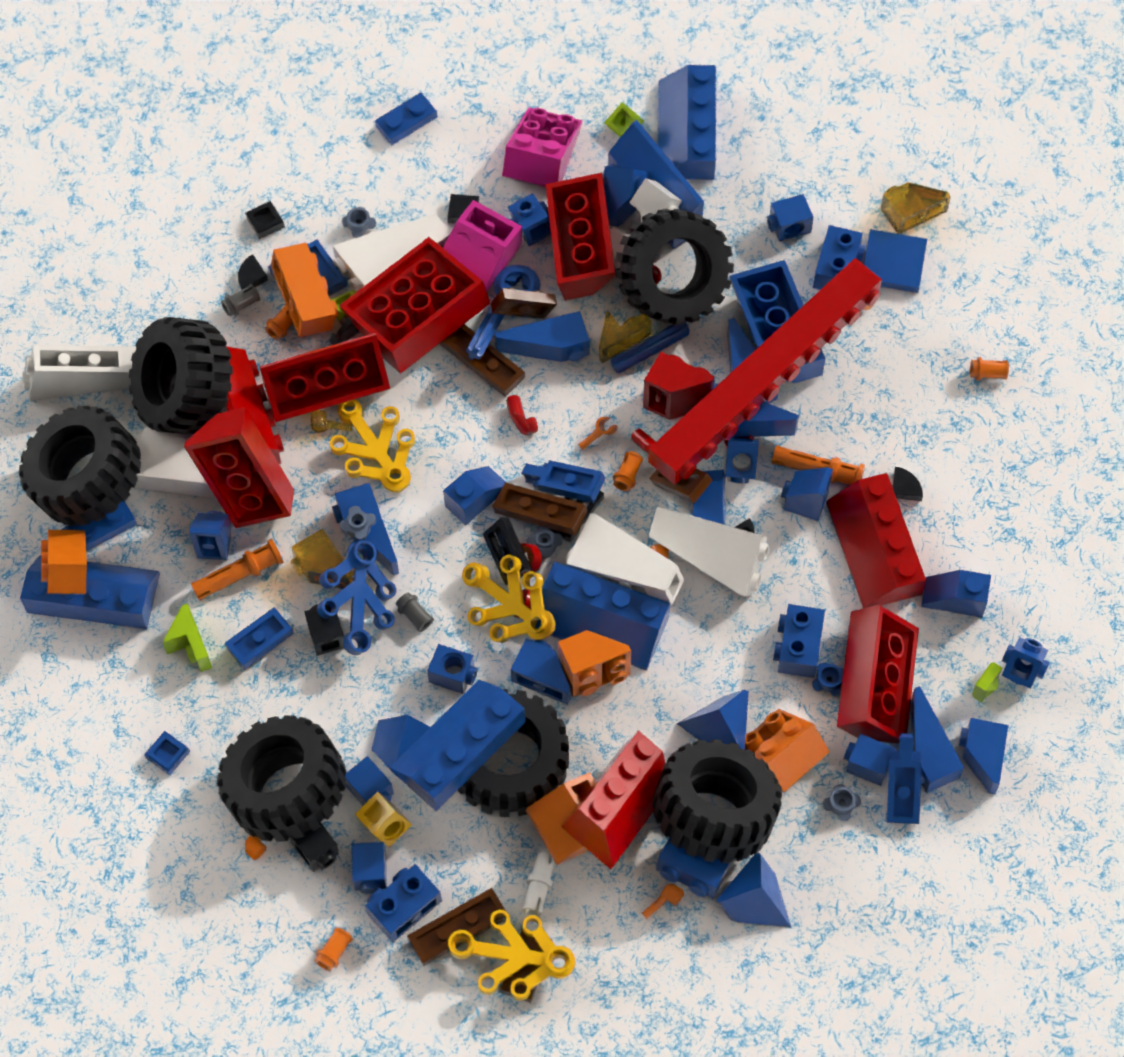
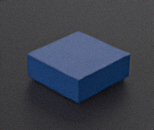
M164 731L144 755L147 760L170 776L190 753V750Z

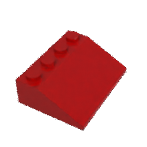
M428 237L345 300L339 307L363 336L376 333L383 359L401 374L490 304L484 282L432 238Z

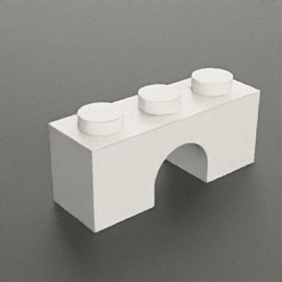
M645 178L629 203L639 210L642 223V217L648 213L656 214L657 210L679 209L678 206L682 200L657 181ZM613 227L610 234L614 264L620 268V262L615 261L616 253H622L624 245L620 244L623 236L629 237L631 234L624 229Z

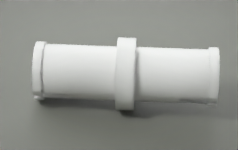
M541 848L537 850L533 872L527 878L529 887L522 911L524 913L528 912V915H542L547 891L551 890L553 885L551 876L555 862L552 856H550L548 849Z

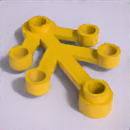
M354 399L340 403L338 406L340 420L347 425H353L366 445L347 442L346 437L343 435H335L330 439L331 452L338 456L347 454L377 460L381 468L364 466L359 458L353 457L345 462L346 474L350 478L364 477L379 480L384 488L391 492L397 493L406 489L411 481V474L406 467L410 448L415 444L413 431L405 428L397 433L399 447L394 462L387 454L394 427L400 421L398 409L388 406L382 410L383 424L377 439L362 417V407L359 401ZM349 406L355 407L352 411H346L345 408ZM388 414L396 415L393 419L386 418ZM404 436L411 438L408 442L401 441V438ZM338 442L344 444V446L341 448L334 447V445ZM352 465L359 466V469L356 471H351L349 468ZM393 474L401 475L398 479H392L390 477Z
M505 555L500 561L501 570L507 573L509 593L489 578L490 573L485 565L472 562L463 569L462 578L466 585L482 588L503 604L487 609L480 607L471 608L467 615L470 624L484 626L488 621L517 615L524 620V622L510 626L500 623L492 625L489 630L491 640L505 643L509 638L525 634L536 640H544L553 634L556 623L553 615L544 609L542 595L543 577L541 574L533 571L526 572L522 577L523 587L530 590V609L523 602L519 572L521 561L518 557ZM513 560V567L509 570L508 563ZM475 570V577L471 579V574ZM535 576V584L530 586V579ZM480 612L481 618L479 621H476L475 616ZM541 619V626L537 629V621ZM500 628H502L503 634L500 638H498L497 632Z
M504 910L494 911L491 914L490 923L495 931L501 932L511 947L474 941L472 934L466 930L453 932L448 940L449 951L457 959H466L470 955H477L507 961L491 973H484L479 977L478 988L485 995L495 993L499 983L527 964L540 967L526 978H518L512 982L510 987L511 995L519 1001L527 999L531 989L547 978H566L575 968V957L572 951L564 946H555L542 928L541 919L535 915H529L523 920V932L528 937H534L543 952L532 951L528 948L510 923L509 914ZM498 916H503L506 922L503 925H497L494 923V920ZM529 922H536L539 926L536 930L530 931L526 925ZM459 942H465L468 948L465 951H458L456 945ZM560 958L565 961V965L561 968H556L553 965V961ZM485 979H491L494 981V985L492 988L486 989L482 986V982ZM517 985H524L527 988L526 992L517 994L514 991Z

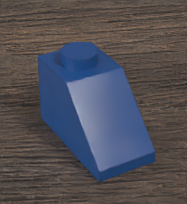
M604 167L603 181L609 226L619 227L637 210L629 202L645 178L649 179V171L622 167Z
M489 466L465 471L443 490L445 507L466 526L496 500L505 481Z
M824 467L795 471L792 482L786 480L781 497L785 498L784 510L818 521L828 497L833 469Z
M214 510L207 513H197L190 526L189 534L198 559L228 560L232 531L228 514Z
M956 570L926 577L921 607L982 618L988 602L991 575Z
M526 638L510 669L511 681L568 705L570 702V686L555 650L545 641H533Z
M970 718L967 728L962 727L959 736L958 746L964 747L962 759L987 792L995 795L1000 784L1009 725Z

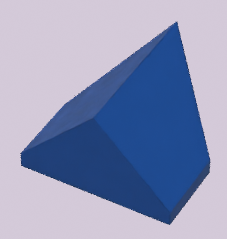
M743 689L723 696L677 724L698 740H705L706 743L711 742L713 739L722 740L724 744L732 742L738 744V748L745 750L749 691Z
M409 715L378 720L371 750L390 768L430 726Z
M757 852L718 897L717 902L734 922L791 927L776 874L763 856Z

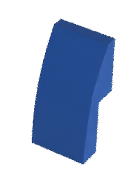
M724 469L703 471L713 481L698 500L693 503V516L725 525L726 503L724 497L726 477Z

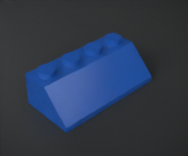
M686 65L660 79L658 82V146L685 179L714 180L716 65Z
M638 120L634 121L608 152L607 166L649 171L650 180L657 181L682 200L678 206L679 210L703 216L704 200ZM673 239L668 243L674 249L686 241Z
M785 260L729 275V280L732 281L731 285L757 348L803 306ZM822 348L820 354L812 363L806 362L800 368L799 374L791 383H798L823 375L826 358Z
M39 555L26 572L20 600L26 612L31 614L147 629L160 572L87 561L86 594L47 593V582H41V555Z
M554 561L542 588L544 609L553 615L556 623L555 630L551 636L563 640L586 630L629 645L631 649V665L647 671L668 622L670 603ZM541 619L537 621V629L541 626Z
M478 680L389 769L431 808L437 811L525 723V708L502 688Z

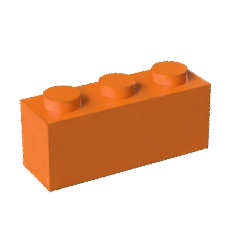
M307 242L273 249L270 266L298 336L304 337L333 330L335 318L338 317L337 305L328 296L327 281L324 276H320L317 257L315 253L310 252Z
M48 529V540H41V582H47V593L86 594L87 556L85 530Z

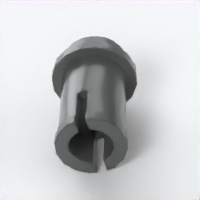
M250 284L231 296L225 295L221 305L228 316H238L239 311L260 301V295L256 288Z
M407 592L397 600V611L400 614L404 613L417 630L422 632L433 623L434 618L417 602L418 597L416 595H411L410 592Z

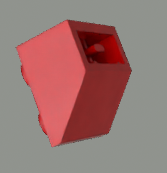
M660 352L644 379L643 408L668 420L685 416L712 391L715 376L702 367H694L685 363L676 355Z

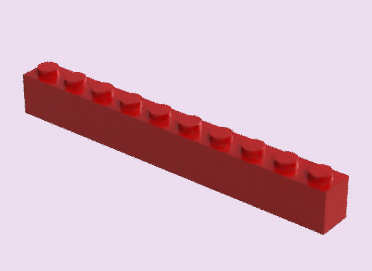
M854 258L649 448L648 463L674 485L682 478L684 480L688 479L696 470V465L703 458L708 460L716 452L717 445L724 439H731L737 432L738 426L745 419L747 421L751 420L765 400L771 401L778 394L781 385L786 381H793L799 374L800 368L806 362L812 363L826 343L832 344L839 337L843 327L847 324L850 326L855 323L861 311L867 305L871 307L877 302L881 296L880 287L882 279L858 259Z

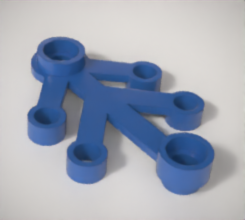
M355 540L346 551L347 558L335 568L327 569L321 573L319 577L322 587L332 589L340 583L343 575L354 569L353 581L332 598H326L321 601L317 606V611L322 618L329 619L338 613L339 607L352 598L350 632L345 635L343 645L349 654L355 656L366 652L371 646V637L363 629L365 603L375 615L373 622L379 630H386L395 622L393 613L386 610L380 600L387 601L396 595V586L393 582L387 580L376 565V548L367 540ZM357 551L363 555V560L358 556ZM327 574L333 578V583L327 580ZM367 574L377 585L375 593L366 583ZM383 586L388 589L389 595L384 593ZM325 604L331 607V613L326 611ZM381 615L387 619V624L382 622ZM352 639L357 642V648L352 644Z

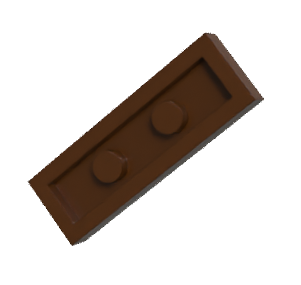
M465 324L440 343L443 348L505 397L525 378V372L491 344L488 345L481 359H470L466 348L475 332Z
M506 482L492 506L496 514L574 536L588 512L585 504Z
M490 888L407 935V939L424 967L450 952L448 940L453 932L466 930L475 938L492 928L490 917L494 911L506 910L493 888ZM498 916L495 918L494 923L498 925L506 919L503 916ZM459 942L456 945V948L461 946L465 942Z

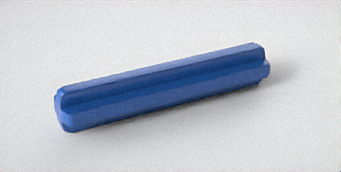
M491 305L466 348V352L469 354L468 357L472 360L474 358H482L505 316L492 314Z
M686 322L683 325L672 324L612 357L611 366L616 373H621L689 336L690 329Z

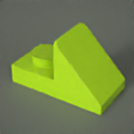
M188 603L181 606L164 638L163 645L167 654L185 648L190 663L197 662L200 672L211 669L212 665Z

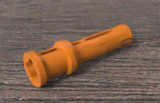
M779 445L775 447L771 462L772 464L799 471L824 467L833 469L831 484L839 482L851 485L863 478L865 464L857 466L842 462L838 457H832L830 460L787 449Z
M272 538L267 540L266 545L252 552L249 550L245 551L242 555L243 558L192 582L191 586L199 601L250 575L257 577L261 575L262 570L276 563L279 565L283 564L284 561Z

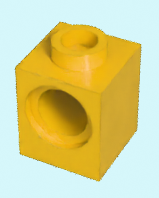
M379 792L372 796L355 813L366 828L389 848L412 826L401 811Z

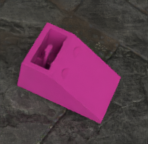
M529 107L506 145L502 176L541 186L562 181L583 120L575 119L568 114L559 115L547 112L543 108Z
M473 200L457 220L443 248L484 282L488 292L494 284L497 275L506 268L523 245L522 226Z

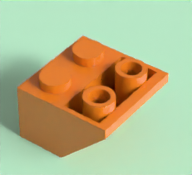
M588 630L558 641V659L573 697L591 695L599 687L608 683L611 685L618 684L630 675L631 649L629 645Z
M781 709L770 713L761 725L754 731L746 734L745 751L749 749L755 753V757L758 760L763 759L768 764V771L774 772L778 780L777 784H779L782 792H786L830 752L813 723Z
M590 772L563 783L525 810L556 865L588 852L583 845L561 826L594 784L595 780Z

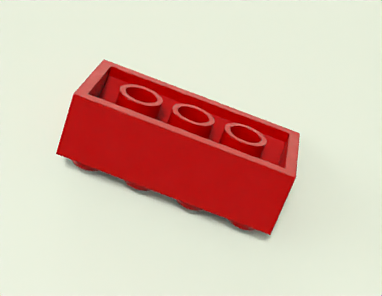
M602 172L545 184L557 285L565 301L594 295L616 276Z
M376 333L259 366L275 422L391 389Z
M226 346L230 350L231 359L229 361L233 368V374L230 375L232 387L227 395L229 400L226 410L231 411L245 407L279 464H282L279 453L284 451L279 434L273 435L271 427L276 426L271 409L265 410L263 402L268 400L263 384L257 385L255 377L259 376L255 359L249 360L245 349Z
M245 407L216 414L184 443V448L225 513L229 515L230 521L235 528L291 516L294 488Z
M887 473L857 480L826 501L863 609L876 605L882 606L923 594L926 577Z
M881 605L851 611L837 727L856 738L863 734L877 741L900 744V733H907L919 628Z
M638 730L619 749L561 826L610 870L654 812L652 806L653 796L664 764H666L663 751Z

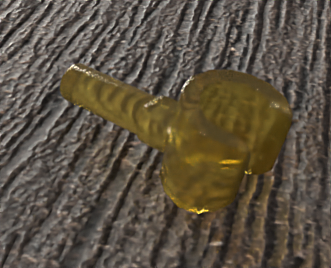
M316 410L311 413V427L316 433H322L328 429L352 432V424L327 420V414L323 410Z

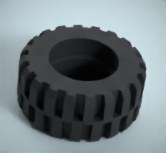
M679 209L657 210L656 214L648 213L644 215L642 223L634 222L629 228L632 232L629 237L623 236L620 244L624 245L622 253L617 252L615 261L620 262V268L615 269L616 278L622 280L619 289L623 295L628 296L627 302L633 308L638 309L639 313L647 317L674 325H683L685 321L693 323L700 320L699 315L708 316L714 311L712 305L714 303L720 305L725 297L721 295L724 288L730 289L732 281L727 280L728 273H734V264L728 262V257H731L733 253L731 246L724 244L727 240L724 233L716 230L717 225L711 220L704 219L702 215ZM673 239H682L687 241L694 251L696 259L695 272L685 288L677 293L667 294L660 291L655 284L652 271L653 262L656 254L664 244Z
M164 317L151 323L142 332L143 337L137 340L135 345L137 347L136 351L132 353L131 357L132 368L129 369V378H131L129 391L133 395L132 404L134 409L138 411V417L150 429L157 432L195 434L216 414L222 413V408L227 406L229 400L227 395L232 387L230 375L233 374V368L229 361L231 354L230 350L226 348L227 342L215 326L202 320Z
M77 406L76 410L68 408L63 410V413L60 415L54 414L48 418L49 422L45 425L41 424L36 429L37 433L35 436L30 437L26 443L27 450L22 452L21 462L23 464L19 465L22 489L37 506L58 523L69 526H76V524L82 526L90 524L91 520L98 522L105 518V514L115 512L119 508V503L122 500L126 501L130 496L129 491L131 487L135 488L138 481L136 474L140 473L141 468L140 448L137 446L135 438L109 412H105L102 408ZM93 453L88 464L79 473L68 478L70 471L77 462Z
M517 690L516 694H509L525 708V723L516 732L528 736L537 744L539 750L537 760L530 768L515 775L496 774L482 765L458 789L460 794H466V801L473 807L480 804L482 812L490 815L493 810H498L500 817H509V812L518 811V816L527 815L525 811L527 807L564 783L566 770L569 768V740L563 720L557 719V711L551 705L544 707L542 698L534 695L530 699L527 697V692Z
M284 715L283 719H280L278 716L267 718V722L262 724L259 721L251 725L252 729L246 733L242 731L237 736L238 740L236 743L229 745L225 752L227 754L226 758L221 760L218 768L220 773L217 775L218 793L221 800L240 827H243L246 833L252 837H258L260 840L272 841L274 838L276 842L288 841L289 837L301 838L310 829L315 831L321 826L319 823L322 820H328L333 815V807L338 806L343 797L340 791H344L346 788V767L339 752L323 728L304 717L297 719L296 716ZM294 764H303L298 775L288 785L273 792L261 793L267 780L278 770Z
M715 739L709 743H706L705 740L695 741L693 745L690 743L680 747L678 751L673 752L668 757L666 764H664L653 796V814L657 824H660L659 828L664 836H669L671 843L678 849L682 847L687 850L686 854L694 858L697 855L703 857V861L714 862V860H720L721 863H730L733 859L740 861L749 858L750 855L759 852L763 845L767 843L780 812L782 792L779 784H777L778 780L774 772L768 771V764L763 759L758 760L754 752L749 749L746 751L738 748V744L732 742L724 744L722 740ZM697 793L718 795L731 802L737 809L714 806L702 799Z

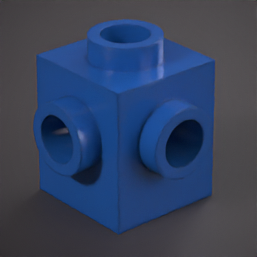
M533 193L508 206L511 215L509 220L522 226V237L529 247L551 235L548 207L544 201L539 203Z
M1019 637L1015 646L1008 645L1002 658V662L1006 663L1002 676L1018 685L1031 689L1036 677L1043 679L1050 662L1044 660L1048 649L1043 648V645L1034 639Z

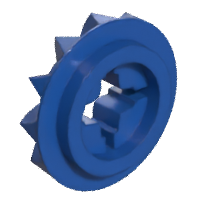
M524 265L508 266L501 270L495 278L494 291L498 295L503 288H513L512 286H516L520 279H522L523 289L519 290L540 291L541 283L539 276L534 270Z

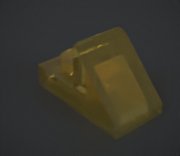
M606 311L599 343L600 362L603 364L612 357L651 336V319L645 314H641L638 317L633 316L627 319L620 327L610 312Z

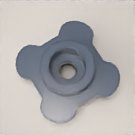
M355 207L348 212L347 216L342 218V225L348 227L352 231V236L357 238L363 236V233L368 229L375 228L376 220L370 217L369 212L364 207Z
M352 506L348 510L349 515L347 518L340 522V529L342 532H348L353 538L363 540L370 533L371 526L376 524V517L372 513L367 514L361 511L358 506ZM360 521L361 524L356 525L355 522Z
M538 526L537 532L533 536L528 537L526 543L536 545L541 552L542 558H549L556 551L557 546L562 545L563 537L561 534L553 533L549 528ZM546 539L547 543H542V540Z
M843 784L835 785L831 796L823 801L824 809L834 812L838 815L840 821H848L851 818L853 809L861 805L860 796L854 794L851 789ZM840 800H843V801L845 802V804H844V805H840V804H839V801H840Z

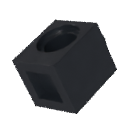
M318 604L311 607L310 610L304 611L317 656L344 648V633L338 614L329 619L322 618L317 611ZM325 604L326 611L331 613V607Z
M321 822L319 823L321 826L315 831L308 830L304 833L305 836L301 838L289 837L291 844L312 872L319 868L325 869L335 862L336 856L339 854L337 843Z

